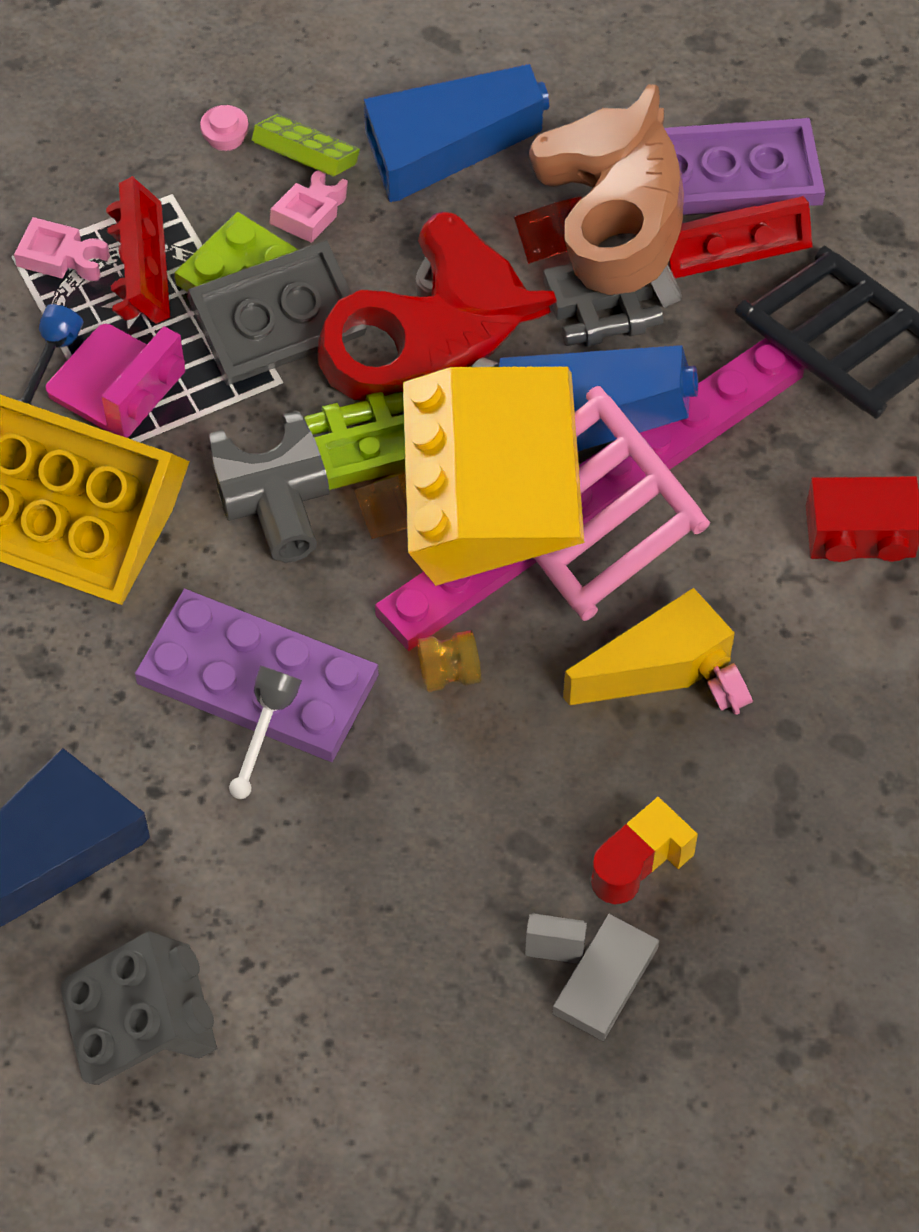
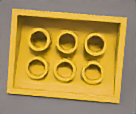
M449 367L403 382L408 553L436 586L585 543L572 372L568 367Z
M0 394V562L123 605L173 511L190 461L161 449Z

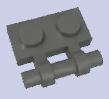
M572 263L543 270L546 291H554L557 302L552 304L557 320L577 316L579 321L577 324L562 327V336L566 346L583 342L586 347L601 344L605 337L626 332L629 337L644 334L648 327L663 324V314L659 305L641 308L639 301L652 299L653 286L651 283L635 292L607 295L588 289L574 273ZM617 306L620 307L622 312L621 314L598 318L596 311Z

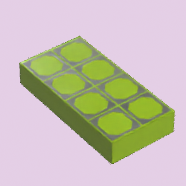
M279 114L256 124L252 135L254 143L333 177L356 165L360 151L357 147Z

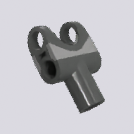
M298 411L283 414L285 434L282 442L275 449L261 454L242 451L235 446L231 438L227 439L224 430L209 433L217 491L227 520L231 521L258 514L274 560L289 563L307 557L309 553L316 549L317 541L303 501L329 495L330 491L318 446L302 415Z

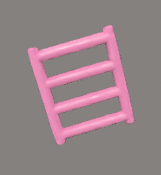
M601 386L592 388L586 395L588 402L575 411L576 437L601 419L617 439L579 468L581 493L629 456L633 458L646 477L583 525L585 543L534 557L570 607L576 611L583 621L591 619L597 613L598 608L596 604L683 536L691 530L694 534H699L710 525L709 520L702 513L700 507ZM661 493L677 514L582 587L567 565Z

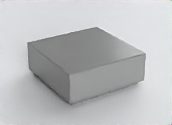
M529 914L525 956L579 964L584 952L587 923L581 920Z

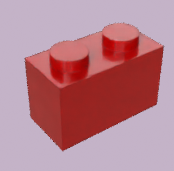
M917 476L812 477L806 501L810 558L828 559L833 562H845L858 558H880L884 561L894 562L905 558H915L919 547V489Z

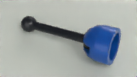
M57 304L46 306L39 324V331L45 339L46 345L22 399L18 401L32 405V399L55 348L69 346L78 337L83 325V319L73 310Z

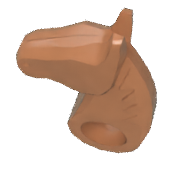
M647 85L639 100L628 109L602 108L576 122L542 133L533 141L529 151L533 170L537 179L546 186H560L572 182L593 188L585 197L579 200L565 219V243L577 277L588 289L607 295L635 292L656 280L667 266L681 231L684 202L683 180L675 147L663 127L665 113L664 108H659L660 96L658 85ZM621 233L636 234V237L626 244L613 248L598 247L601 242L611 236Z

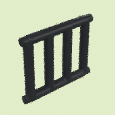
M826 245L818 250L814 262L754 303H750L745 299L735 308V314L744 320L747 325L875 419H878L887 408L886 403L919 378V353L870 390L847 374L907 329L919 337V312ZM831 273L852 288L793 331L788 330L770 316ZM868 301L891 316L831 360L808 345Z

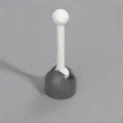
M260 666L255 679L254 694L263 709L239 777L233 779L229 785V791L234 798L244 799L249 796L251 792L249 779L273 711L282 710L292 704L297 696L302 680Z

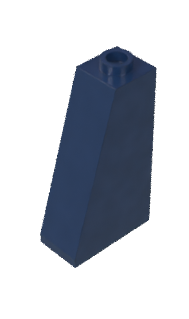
M64 748L0 808V927L137 849L150 838L145 813Z

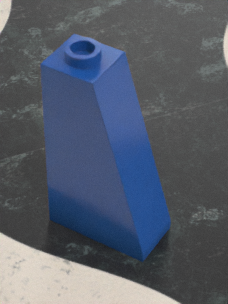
M527 64L364 99L365 133L389 203L399 201L541 132L543 111L549 110V97L545 83L543 81H536L531 65Z
M683 345L500 358L499 367H568L572 372L574 411H577L588 402L586 395L592 388L601 386L639 433L689 418L690 397H697L698 395L697 368L695 365L688 366ZM599 419L577 437V450L581 451L614 441L617 438L605 423Z

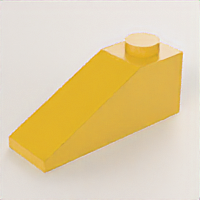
M692 588L566 670L563 698L569 705L688 688L703 677L712 679L716 677L713 670L714 667L718 666L719 669L728 666L731 661L730 656L735 632L705 599Z

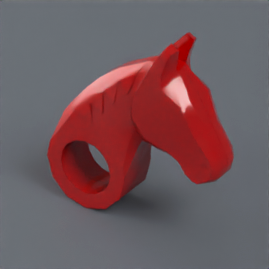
M439 212L434 214L423 225L418 238L423 254L431 263L433 273L432 296L415 297L386 291L359 290L338 300L325 320L319 337L318 365L331 387L353 400L366 401V395L382 392L386 396L403 392V382L449 367H472L480 358H489L515 331L520 323L534 321L551 313L549 306L557 302L555 292L546 290L528 291L510 262L485 243L463 219L455 213ZM362 324L376 326L393 339L398 351V358L392 363L380 367L365 366L355 361L346 351L342 341V334L351 327Z

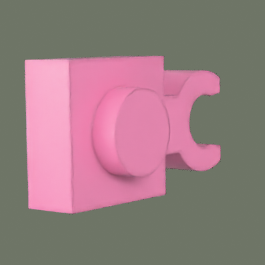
M319 170L315 171L311 176L309 188L296 183L271 208L270 224L312 243L337 217V208L346 199L348 181L342 179L335 186H326V173Z
M33 217L14 253L16 266L62 279L67 269L71 268L75 269L83 279L97 281L100 278L99 264L88 260L98 258L108 261L110 254L108 244L100 239H87L81 242L79 229Z

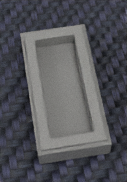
M608 914L555 1002L553 1015L604 1041L656 953L659 940Z

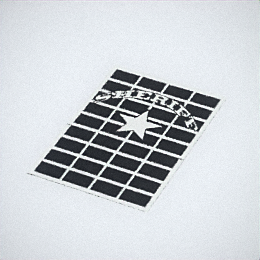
M173 194L159 199L162 203L170 318L156 324L142 312L134 319L124 320L113 311L112 306L123 301V299L111 290V285L118 279L125 278L124 264L118 252L121 243L107 231L108 227L118 223L113 218L79 230L81 242L87 239H100L108 244L110 254L108 261L98 258L88 260L99 264V280L90 281L83 279L75 269L71 268L67 269L62 279L17 267L42 315L47 305L57 304L73 310L83 319V325L78 337L69 346L61 347L67 360L101 324H110L145 344H148L163 326L181 335L186 372L128 437L137 442L145 441L283 384L282 379L274 368L226 386L187 298L188 292L175 283V271L202 246V243ZM11 256L16 265L15 257Z

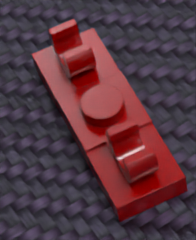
M132 176L119 183L120 201L113 202L106 208V213L118 222L108 227L107 231L121 243L118 252L125 269V278L118 279L111 285V290L123 299V301L113 305L112 308L124 320L134 319L142 312L157 324L170 318L162 203Z
M804 196L682 223L680 234L668 261V266L674 278L812 248L809 201Z

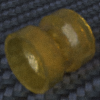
M472 630L455 632L450 639L438 640L434 636L417 639L420 669L427 692L443 690L447 683L459 681L464 686L481 683L479 655Z

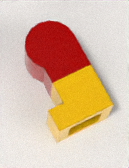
M659 797L655 798L596 851L591 877L593 891L598 898L606 903L616 905L632 900L639 891L641 881L663 862L668 860L679 869L694 856L698 833Z

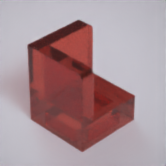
M582 196L555 202L514 216L528 264L568 252L565 243V219L579 200L582 199Z

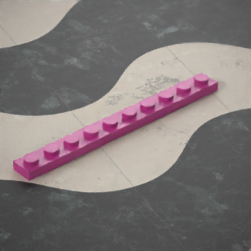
M764 338L698 383L697 397H690L689 418L640 432V434L670 470L803 378L805 367ZM597 452L592 457L579 465V468L583 466L586 462H588L591 458H593L595 455H597L599 452ZM631 456L627 457L581 493L583 525L646 477L645 473ZM534 558L437 586L423 571L375 604V615L397 640L410 651L537 562Z

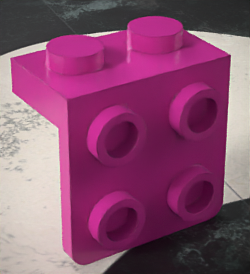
M101 324L46 384L47 396L49 399L98 427L128 438L186 372L181 335L163 326L148 344H145L110 324Z

